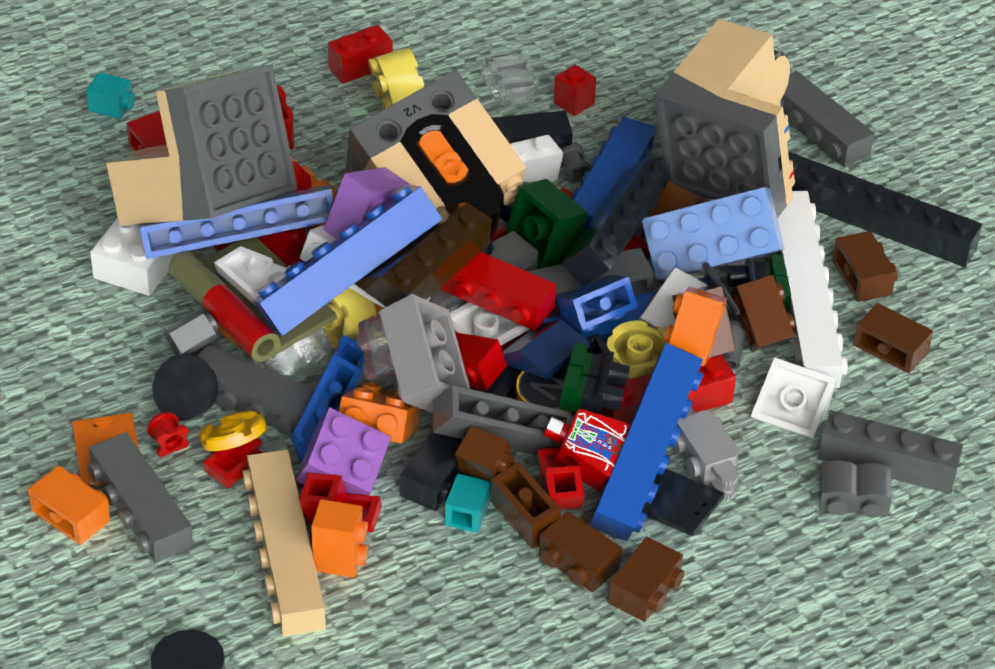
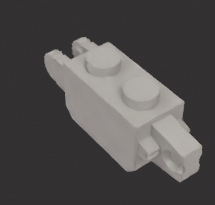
M690 407L685 420L682 418L678 420L676 426L681 428V432L675 446L672 448L675 453H681L685 459L686 467L691 477H697L700 483L723 492V501H731L736 497L737 493L736 486L734 485L738 483L739 479L738 471H736L739 448L714 412L703 410L696 413Z

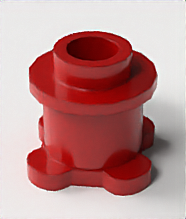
M172 412L159 413L148 424L147 432L159 444L156 452L160 457L189 446V442L186 439L189 430L185 425H179V419L176 414Z

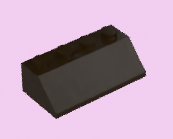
M467 202L439 206L436 210L442 218L440 222L354 284L386 307L411 294L427 300L489 245L492 219Z

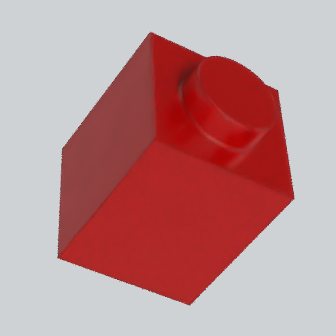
M576 64L555 76L554 103L576 116L595 104V76Z

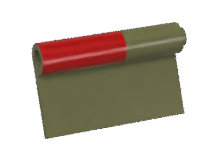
M257 237L236 241L203 261L192 251H182L176 254L169 264L170 275L257 362H263L272 358L337 319V314L326 304L285 335L281 336L274 333L258 308L216 271L214 264L220 258L242 246L272 258L273 263L287 268Z

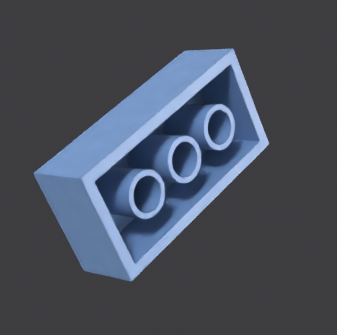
M767 187L647 217L642 221L657 281L666 280L675 267L687 274L702 271V264L704 262H708L711 268L785 250L771 191Z

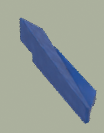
M345 335L341 336L336 353L329 360L290 436L300 463L303 461L316 424L329 407L339 412L342 396L355 388L372 351Z

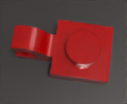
M255 438L236 448L217 451L203 462L204 471L227 489L242 478V470H248L247 455L263 453L257 448L262 444V441Z

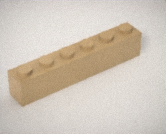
M286 449L247 455L248 470H242L245 491H252V495L247 496L250 516H257L258 521L253 522L256 543L263 542L264 548H259L261 569L269 570V575H264L267 596H274L275 602L270 603L273 624H280L283 636L325 630V606L299 501L289 451Z

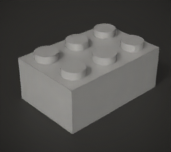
M411 294L379 311L382 319L381 330L387 339L390 350L389 361L395 370L398 380L397 391L404 403L433 413V401L450 386L455 385L470 389L449 309Z

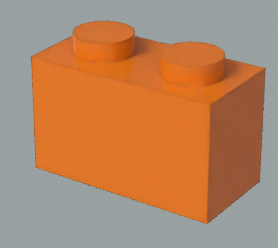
M690 286L685 290L684 294L678 293L673 307V312L678 313L675 325H668L663 343H668L702 358L701 366H705L711 353L727 298Z
M59 465L28 488L31 511L79 545L110 522L109 500L106 495L100 490L92 489L77 474L69 473Z
M320 499L312 523L313 559L317 572L355 578L358 566H365L368 545L363 543L367 535L368 522L362 519V506Z

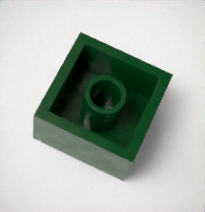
M548 179L519 185L505 235L515 231L538 251L537 266L540 269L560 265L581 236L588 212Z

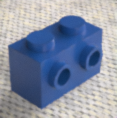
M608 275L584 287L556 297L562 320L574 330H578L579 333L592 331L602 322L620 319L625 316L626 312L638 307L629 276Z

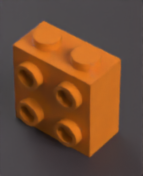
M362 382V385H358L342 396L340 413L391 436L390 441L403 443L418 430L421 409L404 403L397 389L394 392L381 390L382 385Z

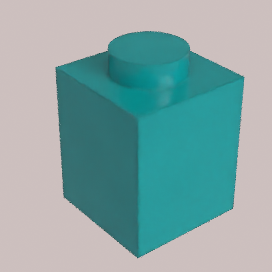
M99 72L86 89L88 110L90 112L121 119L127 110L133 108L135 103V94L132 92V82L129 79Z
M457 474L445 503V526L478 533L490 504L491 482L477 477Z

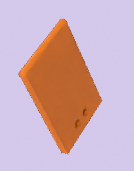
M132 412L72 421L80 478L89 487L101 485L99 481L95 483L92 480L87 469V463H90L89 447L127 432L139 449Z

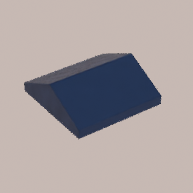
M562 319L541 324L536 331L530 330L504 349L503 354L508 366L548 379L570 362L575 342L586 344L589 348V341Z

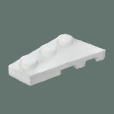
M242 246L214 262L216 271L253 304L252 300L259 296L257 291L271 281L279 282L286 276L284 272L291 266L289 265L285 268L273 263L272 258Z

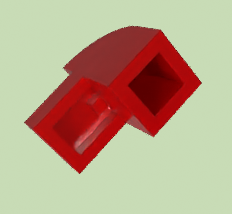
M559 448L538 449L537 459L542 488L560 507L561 511L581 509L585 496L580 466L561 467L556 464L554 458Z
M308 473L299 501L303 515L310 525L313 523L320 499L362 506V519L368 522L367 532H374L382 507L380 496L347 494L342 475Z

